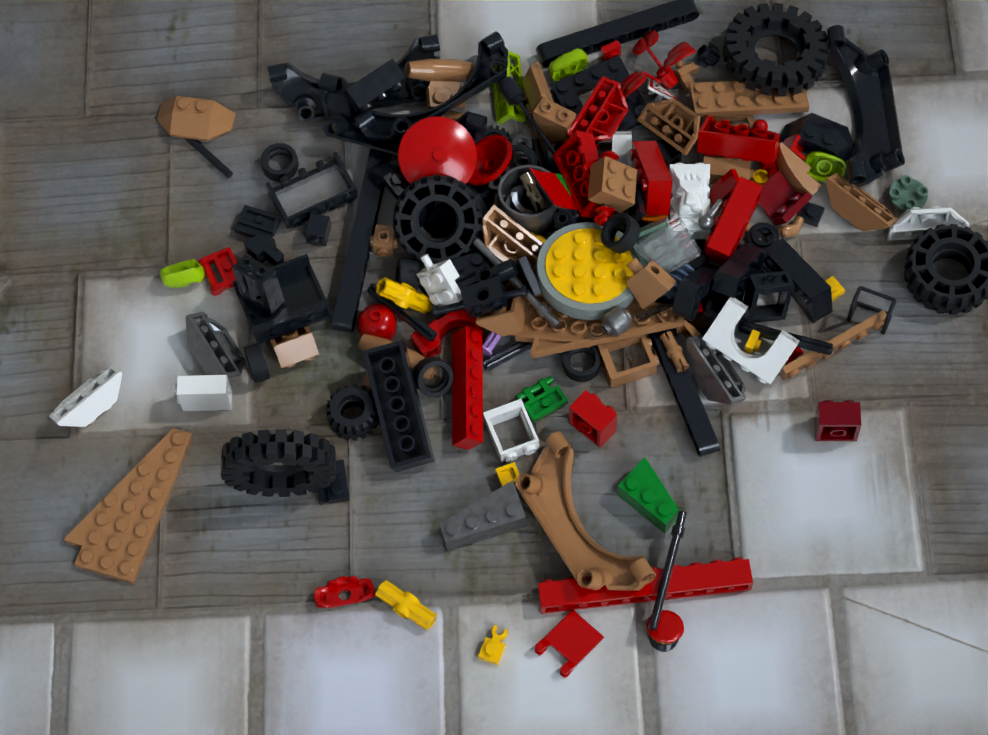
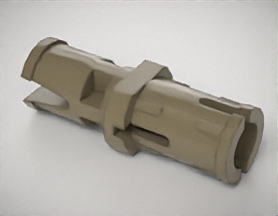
M527 172L521 175L520 179L535 212H541L540 207L547 209L540 194L541 191L530 173Z

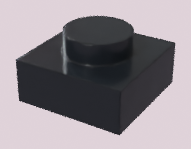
M807 202L800 215L804 219L803 223L818 227L825 208Z

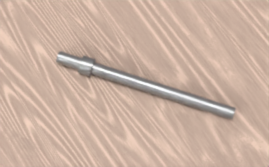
M479 238L473 242L478 250L494 266L502 263ZM516 276L508 279L516 289L524 285ZM528 290L529 296L525 298L537 309V313L542 318H545L556 328L560 321L550 312L551 309L546 304H542Z

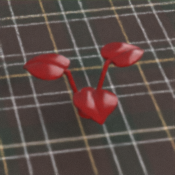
M655 30L650 31L634 45L632 52L634 55H640L647 50L659 66L656 72L657 78L644 71L640 73L637 71L633 72L620 84L624 97L626 98L645 81L646 77L656 81L658 84L662 83L667 89L672 88L677 84L678 78L671 66L696 53V50L687 42H681L668 52L667 58L663 63L664 66H662L650 49L658 41L659 34Z

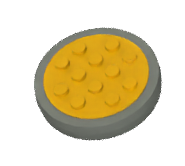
M575 223L557 230L544 242L537 258L536 278L542 291V296L557 311L572 318L599 320L602 319L605 313L615 307L626 308L635 298L626 281L633 275L627 264L634 258H637L640 262L634 247L625 253H616L606 247L601 240L603 226H600L598 223ZM617 231L614 242L623 236L622 232Z

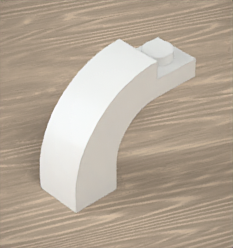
M616 131L612 137V151L619 156L618 162L632 167V161L629 159V150L632 149V131Z

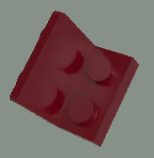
M776 171L762 185L761 199L758 205L774 225L777 226L787 223L812 197L808 192L800 194L796 192L781 172Z

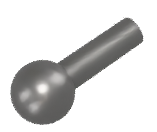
M718 199L707 214L699 217L698 225L701 229L709 230L713 227L714 217L721 210L724 203L723 200Z

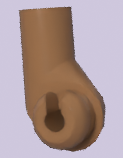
M796 216L792 224L780 226L778 228L779 236L784 238L797 236L804 219Z

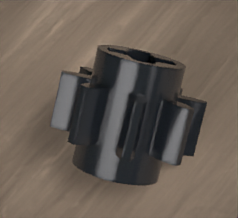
M712 43L708 46L704 44L697 50V61L704 68H707L708 65L713 67L720 59L718 54L720 51Z

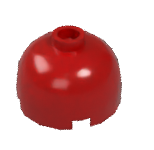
M372 304L364 308L360 313L358 332L361 337L364 334L392 340L396 335L397 318L387 306Z

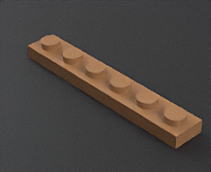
M882 310L827 341L832 343L834 347L831 355L810 351L783 366L779 373L783 380L788 377L793 379L801 373L802 369H811L818 364V360L822 358L826 360L835 354L834 351L839 348L841 350L846 349L852 344L853 340H862L868 335L869 331L881 329L887 315L886 312Z

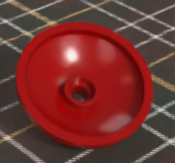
M488 136L475 145L477 163L474 173L467 183L471 185H484L498 178L506 170L513 150L510 141L504 136Z

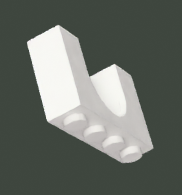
M730 297L702 339L706 341V345L713 350L718 349L722 352L724 358L729 361H736L742 370L746 372L751 371L757 375L756 378L760 382L771 385L798 345L799 340L782 330L766 352L752 355L742 351L735 342L734 330L748 306L736 298Z

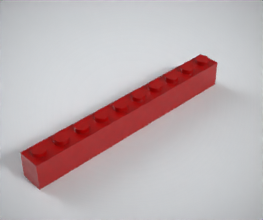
M737 557L725 562L713 560L708 564L694 562L689 564V566L681 567L680 565H674L665 600L752 590L753 579L749 559ZM651 567L656 577L639 591H611L605 585L599 590L580 587L574 577H566L560 581H554L553 579L544 580L542 583H538L541 614L656 601L664 569Z

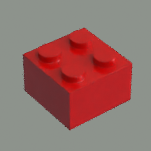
M585 390L569 407V424L601 448L616 432L617 414L611 406H605L596 394H590Z

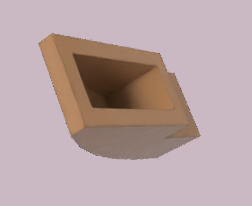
M781 142L779 144V155L776 159V164L781 174L796 192H799V194L808 192L812 197L821 185L807 173L811 167Z

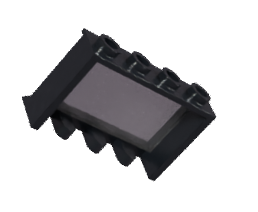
M337 152L333 153V161L324 164L323 160H318L316 168L309 172L305 168H300L298 170V177L291 180L287 176L281 177V184L272 188L270 182L266 183L267 192L287 229L296 228L302 222L309 220L310 213L320 215L327 211L331 212L344 203H351L358 197L357 189Z

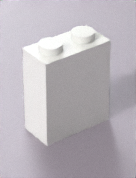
M227 375L177 377V383H174V395L177 396V403L181 405L183 411L232 409V389Z

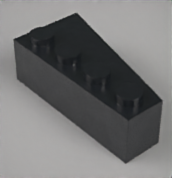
M783 238L764 249L767 250L764 260L765 266L772 272L788 271L794 283L791 296L812 323L833 312L831 286Z

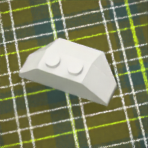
M913 207L907 209L889 228L887 241L915 239L918 235H923L924 231L928 228L934 229L937 225L945 224V226H950V224H958L960 227L970 226L963 217L950 207Z
M110 365L106 370L92 376L59 403L54 412L49 415L50 419L59 426L86 427L88 424L93 423L99 415L109 410L117 401L122 372L115 366Z

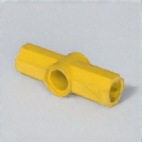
M384 277L379 279L376 285V293L392 300L402 308L407 309L409 307L425 314L430 312L433 307L428 295L418 292L415 288L404 282L399 284Z
M387 580L381 583L375 593L376 597L391 606L400 617L406 620L410 619L426 631L433 626L437 619V614L422 605L413 594L408 591L403 592Z

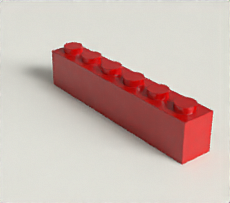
M464 326L452 334V446L470 450L483 443L482 330Z

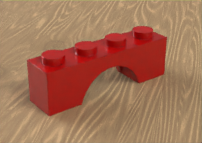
M463 309L447 313L442 318H436L431 321L428 326L437 333L434 341H428L417 331H414L410 335L411 343L419 354L425 358L432 357L441 353L442 338L450 330L463 328L464 326L481 330L483 327L477 325V317L470 318L466 310Z

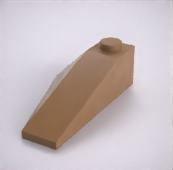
M509 280L502 282L505 291L516 289ZM520 296L507 299L509 306L477 317V325L500 336L519 334L522 332L524 325L525 297Z

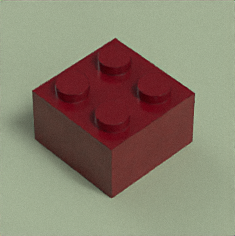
M824 400L818 402L814 418L815 441H857L862 425L860 402H854L853 400H845L843 402Z

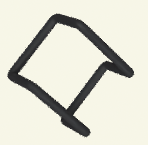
M859 286L851 303L847 322L851 321L857 305L878 313L882 311L879 308L857 301L861 290L892 301L888 312L885 311L887 315L881 332L884 335L892 318L896 299Z

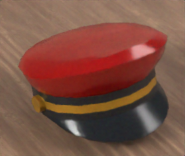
M662 610L657 631L648 629L651 616L647 621L646 628L651 645L658 651L667 652L677 645L679 638L683 635L684 624L681 617L675 612Z

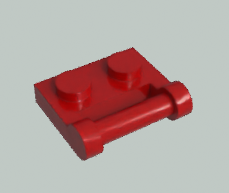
M230 247L198 260V263L203 266L213 296H217L224 290L234 287L232 281H235L236 278L232 267L237 261ZM215 262L223 282H217L210 267L212 263Z

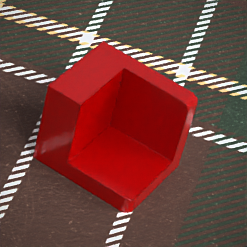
M796 134L786 138L783 144L804 161L806 158L802 154L804 148L797 144L801 136Z

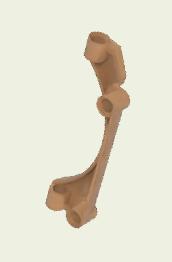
M561 432L552 433L546 439L547 446L542 450L531 470L533 474L523 473L517 477V489L580 587L599 590L605 585L611 591H639L646 584L653 581L656 577L655 572L644 556H621L612 553L599 545L585 530L579 520L572 498L571 472L574 457L573 449Z

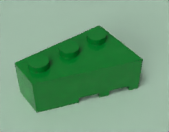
M644 457L618 485L617 495L663 533H666L676 522L679 508L646 457Z

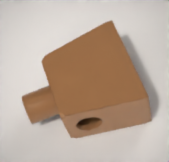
M634 258L627 264L633 275L626 283L642 309L668 292L676 283V280L653 260L643 266L637 258Z

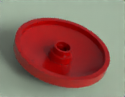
M429 117L412 125L404 134L398 149L399 168L408 184H411L413 181L415 182L421 177L433 176L434 174L451 176L466 184L472 177L477 163V150L470 133L458 122L445 117Z

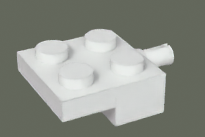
M428 254L423 255L420 259L423 261L425 268L416 275L434 306L440 307L461 301V291L455 282L460 276L451 260L448 259L433 264Z

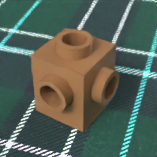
M376 224L375 234L371 235L370 247H373L374 255L380 257L394 256V251L398 249L399 243L393 226Z

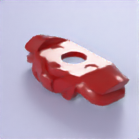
M341 576L335 580L328 581L327 586L318 587L314 591V600L317 608H334L364 602L375 597L376 592L369 578L358 579L356 576ZM342 591H349L351 596L347 600H341L339 594Z

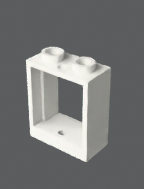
M521 399L483 412V421L501 463L505 461L512 462L521 455H531L539 449V439ZM520 416L530 441L503 451L493 425Z

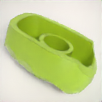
M578 48L559 56L549 65V72L553 81L556 82L586 69L588 57L582 49Z
M815 151L810 152L804 159V162L811 167L807 173L814 180L825 182L828 177L835 173L844 178L847 167L846 162L834 155Z
M195 259L162 268L160 276L164 286L181 288L187 287L194 282L201 283L205 272L202 265Z

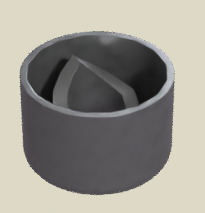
M535 165L515 167L509 170L500 180L497 207L528 232L542 235L554 226L553 222L555 221L552 215L557 212L558 208L551 205L541 189L540 194L547 209L540 207L541 212L536 213L522 207L520 203L531 202L526 194L527 191L520 176L528 172V167L541 172H551Z

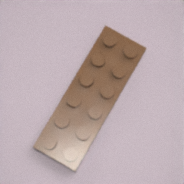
M747 80L741 84L738 81L689 83L693 112L700 117H707L708 115L718 117L808 112L810 107L805 88H802L801 93L792 95L788 88L786 96H777L775 88H772L769 96L761 94V85L755 91L746 88Z

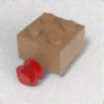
M605 151L600 154L599 160L593 163L590 168L588 200L601 205L595 209L597 215L594 217V221L600 226H604L605 222L615 214V211L622 213L635 205L637 169L618 162L619 156L613 151Z

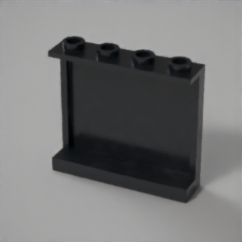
M307 254L270 267L276 271L284 297V302L272 314L242 298L237 281H232L256 342L259 344L333 317L330 303L325 298Z

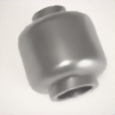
M615 307L602 316L601 328L606 335L610 334L613 337H619L630 329L632 317L625 308Z

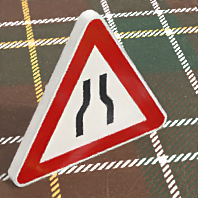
M648 78V94H659L655 101H661L663 97L678 100L664 86Z

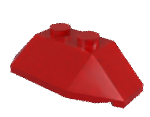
M602 76L566 136L570 137L578 130L592 133L595 142L611 140L628 112V106L620 83Z

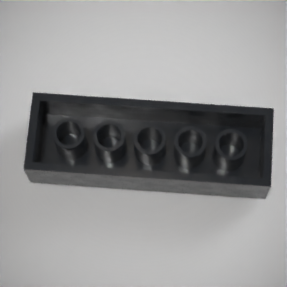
M400 340L364 350L363 355L391 468L395 472L435 462L405 343Z

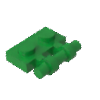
M551 376L537 380L536 384L529 388L521 389L522 392L515 395L517 400H528L524 403V407L533 423L568 404V399L558 384L552 388L549 387V385L554 383ZM540 390L543 391L542 394L534 397L533 394L539 392Z

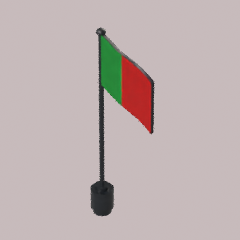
M510 76L501 80L498 84L499 91L510 106H520L554 154L556 150L522 104L525 93L519 84ZM529 167L527 168L553 207L565 211L579 212L561 174L541 172Z

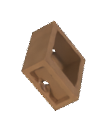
M640 335L597 345L601 355V365L610 388L657 374L659 360L657 355L651 351L652 343L649 336ZM641 343L648 363L617 373L609 352Z

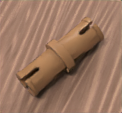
M671 331L666 332L667 337L663 333L660 339L667 349V356L672 359L677 372H683L682 367L685 371L689 368V364L682 354L681 346L677 344Z

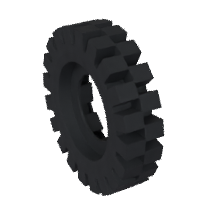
M767 3L758 4L757 11L753 6L744 9L743 14L739 12L734 16L733 22L730 21L723 46V60L727 62L726 68L729 73L735 72L734 79L740 84L747 80L746 88L755 91L761 85V94L770 96L772 88H775L777 96H786L788 88L792 95L802 92V88L808 90L813 87L814 82L820 80L825 70L830 50L826 30L821 31L822 25L818 20L811 22L812 15L806 11L797 16L799 8L789 5L787 12L783 11V4L773 3L772 10L769 9ZM777 35L791 41L797 53L794 60L784 62L783 65H776L774 61L761 60L755 52V45L758 40L765 36Z
M276 429L275 434H271L269 430H259L258 436L248 432L242 434V438L236 436L230 439V442H226L223 445L221 452L222 480H225V484L228 486H233L235 490L240 492L246 490L247 494L257 495L262 492V496L273 497L274 493H279L280 497H290V492H293L297 496L306 495L307 491L314 493L320 491L321 487H328L330 482H334L336 476V451L334 445L330 444V441L327 439H319L318 435L312 433L304 436L303 431L294 430L291 434H286V429ZM274 463H282V464H284V465H272V464H274Z

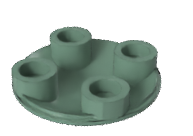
M904 175L901 179L891 184L888 197L896 208L903 211L913 207L922 208L927 202L928 188L910 176Z

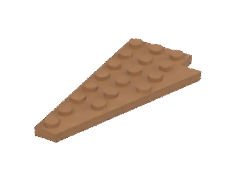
M540 293L535 297L551 309L550 312L560 321V324L554 328L545 318H542L537 313V309L526 299L522 332L515 335L516 341L533 343L530 355L531 358H538L682 327L684 318L673 315L672 306L667 310L665 308V311L659 309L662 312L653 314V316L651 314L644 315L648 318L640 321V319H637L639 317L634 315H641L638 313L645 310L648 311L647 309H656L653 307L664 305L665 303L652 302L642 309L638 301L633 300L625 308L632 317L630 329L619 337H613L603 332L601 328L602 319L581 320L567 316L553 308Z
M173 428L65 537V543L81 548L74 564L75 567L127 583H135L193 439L192 433Z

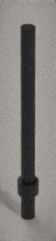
M679 511L676 524L672 527V539L648 628L652 631H657L679 542L685 532L684 523L687 515L685 511Z

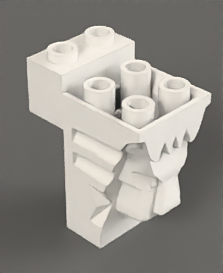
M670 164L669 173L673 182L669 221L677 239H706L711 229H701L698 225V219L701 215L707 214L710 211V164Z

